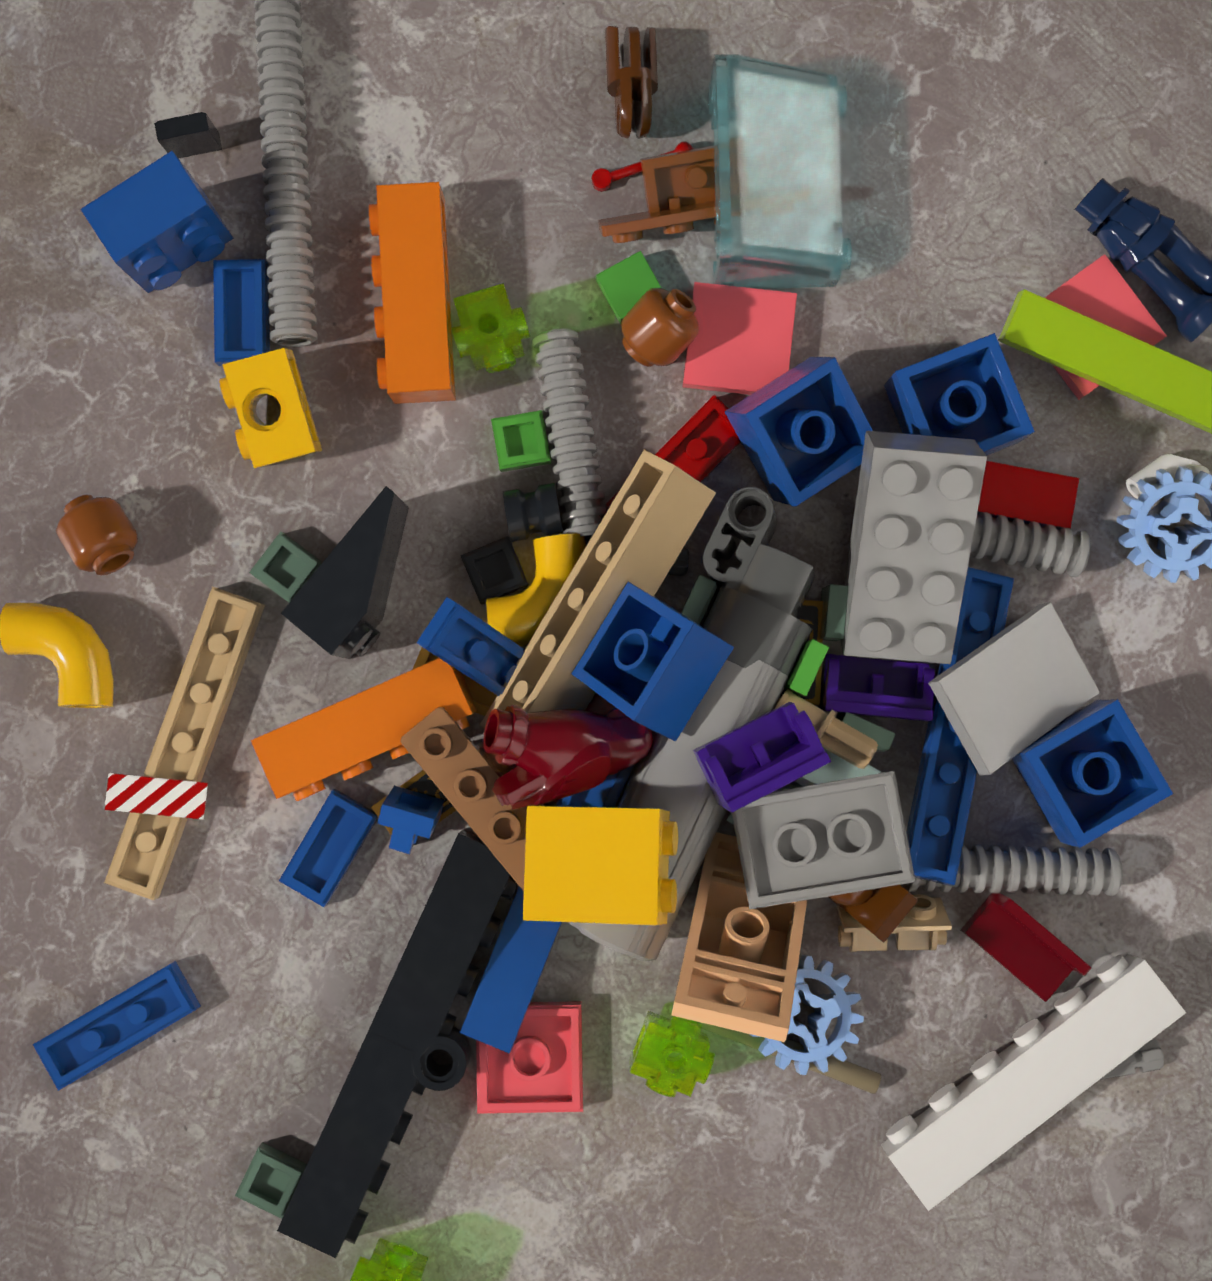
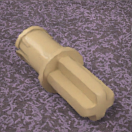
M789 689L785 691L775 709L788 702L794 703L799 713L802 711L807 713L823 748L859 769H864L868 766L877 751L878 744L875 740L835 718L836 711L831 710L828 714L792 693L793 691Z

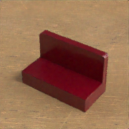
M991 893L960 930L1045 1002L1049 1000L1073 970L1086 976L1092 969L1017 903L1000 893Z

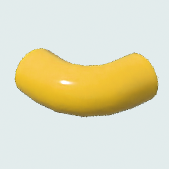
M573 533L534 539L536 563L534 580L522 593L487 598L488 625L520 647L527 645L586 548L585 536L580 537V534Z
M6 603L0 615V641L4 652L8 655H40L52 661L57 668L59 679V707H113L114 679L109 652L91 624L67 608L41 603Z

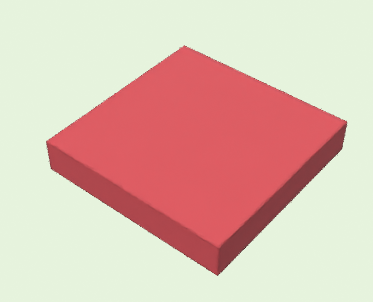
M1105 254L1045 297L1050 301L1153 346L1167 337ZM1053 365L1078 400L1099 386Z
M694 282L692 301L696 306L694 315L698 321L699 333L686 350L682 387L751 395L789 371L797 293Z
M582 1001L530 1002L511 1053L476 1040L477 1114L583 1112Z

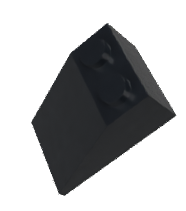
M385 486L280 613L330 655L351 659L356 653L362 657L379 638L381 633L376 627L384 617L409 507L391 489Z

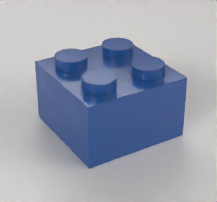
M170 151L81 208L82 213L114 262L147 293L154 289L163 290L172 286L180 279L182 271L198 261L207 262L222 253L225 244L234 239L202 188L173 151Z
M995 333L897 370L884 384L903 434L973 439L987 456L1018 444L1035 432Z
M809 357L725 411L773 501L795 507L861 465L866 431H873L835 357Z
M628 581L573 670L572 675L633 721L676 742L734 647L671 606Z
M1118 699L1094 701L1065 718L1012 758L1060 843L1078 848L1083 847L1173 794Z

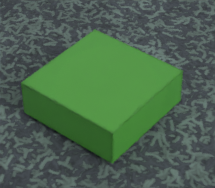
M641 251L596 275V282L620 324H622L623 318L650 288H662Z
M542 410L491 419L501 472L551 464Z
M813 639L806 641L784 689L793 691L792 693L799 697L807 696L829 647Z

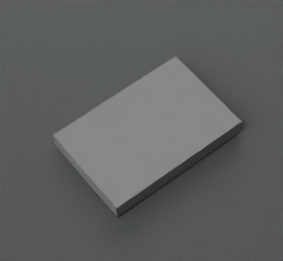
M1051 602L1039 604L928 682L979 775H991L1100 693Z
M894 771L774 791L732 812L749 909L916 882Z

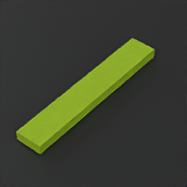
M1024 289L1017 293L998 339L999 342L1212 434V371Z

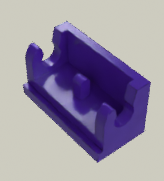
M826 654L822 667L819 708L828 712L834 710L838 713L848 712L858 715L932 721L934 693L928 682L935 678V669L929 668V664Z
M788 702L693 750L718 805L731 813L831 762L805 711L799 713L792 702Z

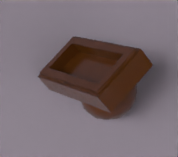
M901 885L828 896L883 943L918 902V899Z

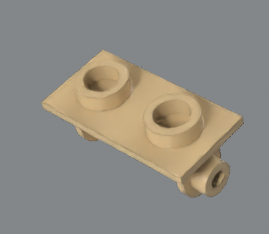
M913 895L918 899V902L892 932V934L896 933L897 950H936L937 945H946L947 930H952V925L941 897L931 898L926 895ZM837 905L842 926H838V942L840 947H849L850 952L887 951L888 938L883 943Z

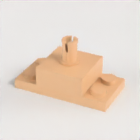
M716 832L705 855L671 1015L785 1042L790 1025L807 900L749 909L738 843L735 836Z

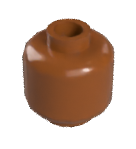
M650 288L621 322L622 334L624 336L622 343L625 350L634 360L647 367L671 365L699 333L698 321L694 315L696 311L694 302L689 296L678 289L668 291L663 288Z
M82 495L73 499L65 506V515L59 520L56 533L78 569L87 572L95 571L97 575H108L123 568L133 559V550L138 542V536L132 523L116 500L109 497L93 498L92 495Z

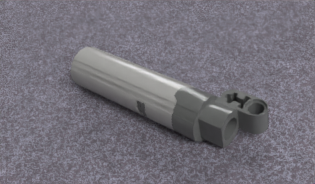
M755 487L741 488L733 493L720 516L703 555L704 567L711 579L720 587V590L702 627L732 645L734 649L677 741L675 742L652 731L651 748L648 754L637 762L616 807L663 809L670 811V821L677 822L678 849L676 856H669L668 879H675L677 884L675 913H668L667 924L662 925L568 922L592 940L640 961L657 959L727 809L718 805L693 750L774 710L812 631L807 624L796 617L815 579L814 568L787 553L768 546L777 526L776 511L769 495ZM756 505L766 510L765 518L756 526L747 527L738 522L739 514L748 506ZM733 533L741 540L736 550V557L741 566L739 569L730 567L723 574L718 561L720 558L729 560L732 557L737 546L732 535H730Z

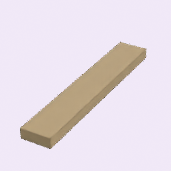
M212 586L145 769L144 777L194 782L202 781L262 616L264 604ZM130 812L104 883L151 900L158 899L188 818Z

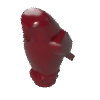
M511 705L507 706L505 710L493 709L487 719L484 731L485 752L495 754L496 762L499 764L517 765V767L498 778L492 788L501 806L511 805L512 810L533 804L540 805L550 801H557L592 789L603 783L607 776L616 774L640 761L648 754L652 745V730L633 721L617 708H613L606 715L576 709L526 713L520 706Z

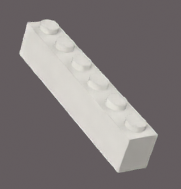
M1129 954L1125 958L1122 955L1112 957L1097 969L1096 974L1099 978L1083 990L1080 987H1075L1059 997L1054 1003L1057 1010L1041 1022L1038 1019H1033L1021 1026L1013 1034L1012 1038L1015 1042L999 1054L996 1051H992L978 1059L970 1068L973 1074L958 1086H955L954 1083L947 1084L935 1092L928 1100L930 1107L915 1119L911 1115L906 1116L890 1127L886 1133L888 1139L881 1146L928 1211L1186 1013L1146 960Z

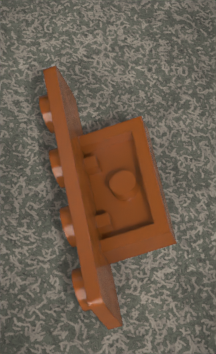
M743 141L641 158L648 211L598 220L603 237L612 236L613 243H625L642 239L643 230L663 227L664 234H675L693 230V221L713 218L715 225H726L744 221V212L764 209L765 216L792 213L796 211L795 203L808 201V190L800 185H793L751 193L746 145Z

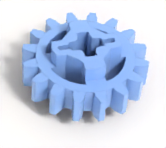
M1185 466L1178 467L1175 478L1164 469L1156 470V484L1151 485L1140 479L1137 485L1142 494L1138 499L1125 496L1122 500L1132 510L1130 515L1117 517V523L1129 528V532L1121 535L1118 538V542L1125 548L1135 547L1127 556L1128 560L1136 566L1145 562L1143 572L1153 578L1162 570L1164 578L1171 583L1177 582L1180 571H1183L1193 581L1199 579L1198 566L1205 564L1212 569V475L1200 471L1193 479L1192 470ZM1195 493L1204 499L1209 508L1210 515H1204L1198 510L1199 499L1195 498ZM1162 497H1164V500H1163V501H1161L1158 505H1156L1153 509H1151V507H1152L1159 499H1161ZM1181 516L1195 523L1177 526L1174 533L1161 526L1180 522ZM1145 534H1150L1158 539L1157 549L1161 551L1160 555L1155 554L1151 550L1145 539Z
M801 956L797 969L788 1034L794 1033L798 1035L804 1050L792 1049L785 1046L781 1041L765 1038L758 1051L765 1057L777 1051L775 1059L777 1067L784 1070L791 1060H794L796 1072L800 1075H806L809 1069V1062H813L817 1069L824 1073L828 1071L827 1057L830 1055L842 1062L847 1059L841 1048L844 1041L858 1044L859 1038L849 1030L851 1024L864 1022V1016L851 1011V1005L856 1004L861 1000L859 993L844 991V988L851 979L847 974L840 973L833 978L831 977L833 963L823 960L815 970L812 956ZM804 978L818 980L831 993H823L818 996L812 994ZM801 1001L815 1010L814 1013L808 1015L809 1025L807 1027L793 1020V1016L800 1013L799 1003ZM837 1017L835 1028L830 1037L826 1039V1030L831 1020Z

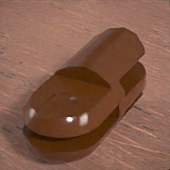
M608 26L605 29L607 90L612 97H615L616 130L621 137L627 139L630 137L632 100H634L637 139H641L649 134L652 123V95L658 90L656 28L647 27L643 43L644 67H641L639 28L626 27L623 42V68H620L619 30L617 26Z

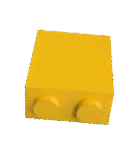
M527 806L523 920L632 925L667 924V914L675 913L677 904L676 880L668 879L669 856H676L678 849L677 822L670 821V811L649 808Z

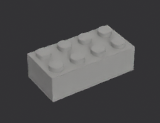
M866 431L844 586H849L844 639L840 640L844 655L951 664L987 461L986 454L975 440Z

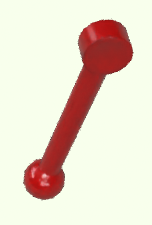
M680 142L675 147V150L664 154L692 150L694 148L688 142ZM641 161L611 172L604 168L595 170L592 174L593 187L600 192L607 191L611 187L612 182L641 173Z

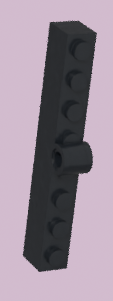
M464 829L458 833L277 1229L278 1232L334 1258L337 1257L345 1240L355 1244L369 1213L359 1208L367 1191L377 1195L391 1163L382 1160L390 1141L400 1145L413 1117V1114L404 1111L412 1092L422 1096L425 1088L434 1091H444L454 1087L464 1076L470 1061V1042L466 1035L460 1033L461 1030L453 1027L458 1017L448 1012L457 994L467 998L480 969L471 964L479 945L489 949L502 921L493 916V913L501 896L511 901L518 885L478 835ZM437 1049L447 1051L452 1056L453 1063L449 1065L438 1064L432 1057V1051Z

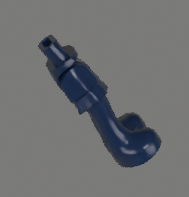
M1102 178L1074 210L1091 223L1087 230L1092 235L1097 236L1112 260L1120 261L1126 274L1133 272L1152 288L1175 315L1180 334L1190 343L1193 342L1212 323V259L1187 239L1175 225L1174 219L1160 214L1158 207L1134 196L1125 201L1130 190L1125 187L1119 192ZM1158 250L1165 255L1204 295L1193 291L1157 259L1154 253Z

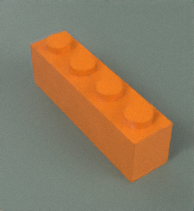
M440 183L376 185L377 204H369V224L372 236H379L380 255H372L371 258L374 286L382 287L383 306H375L374 308L377 338H384L385 357L377 358L379 388L387 389V394L394 404L455 401L445 198Z
M438 658L250 741L276 799L293 793L295 800L299 801L326 789L322 779L341 772L345 781L374 768L370 760L372 757L389 751L392 760L408 754L409 752L401 743L402 736L436 708H445L462 730L470 726L466 717L476 712L477 708L462 672Z

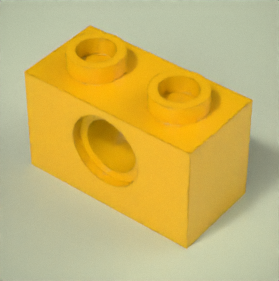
M281 348L222 364L226 377L220 378V388L229 409L236 408L241 429L235 430V436L244 460L251 459L253 467L259 468L322 451L293 350ZM266 395L275 397L281 407L280 417L272 425L264 424L256 413L258 401Z

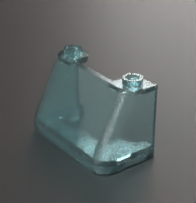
M714 54L708 87L709 115H712L711 130H713L716 210L714 241H716V260H718L713 261V284L755 289L836 287L840 280L841 271L850 269L852 257L851 240L842 236L839 118H844L846 114L847 90L845 85H838L835 74L739 54Z

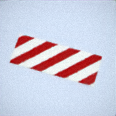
M109 773L104 810L204 820L208 783Z

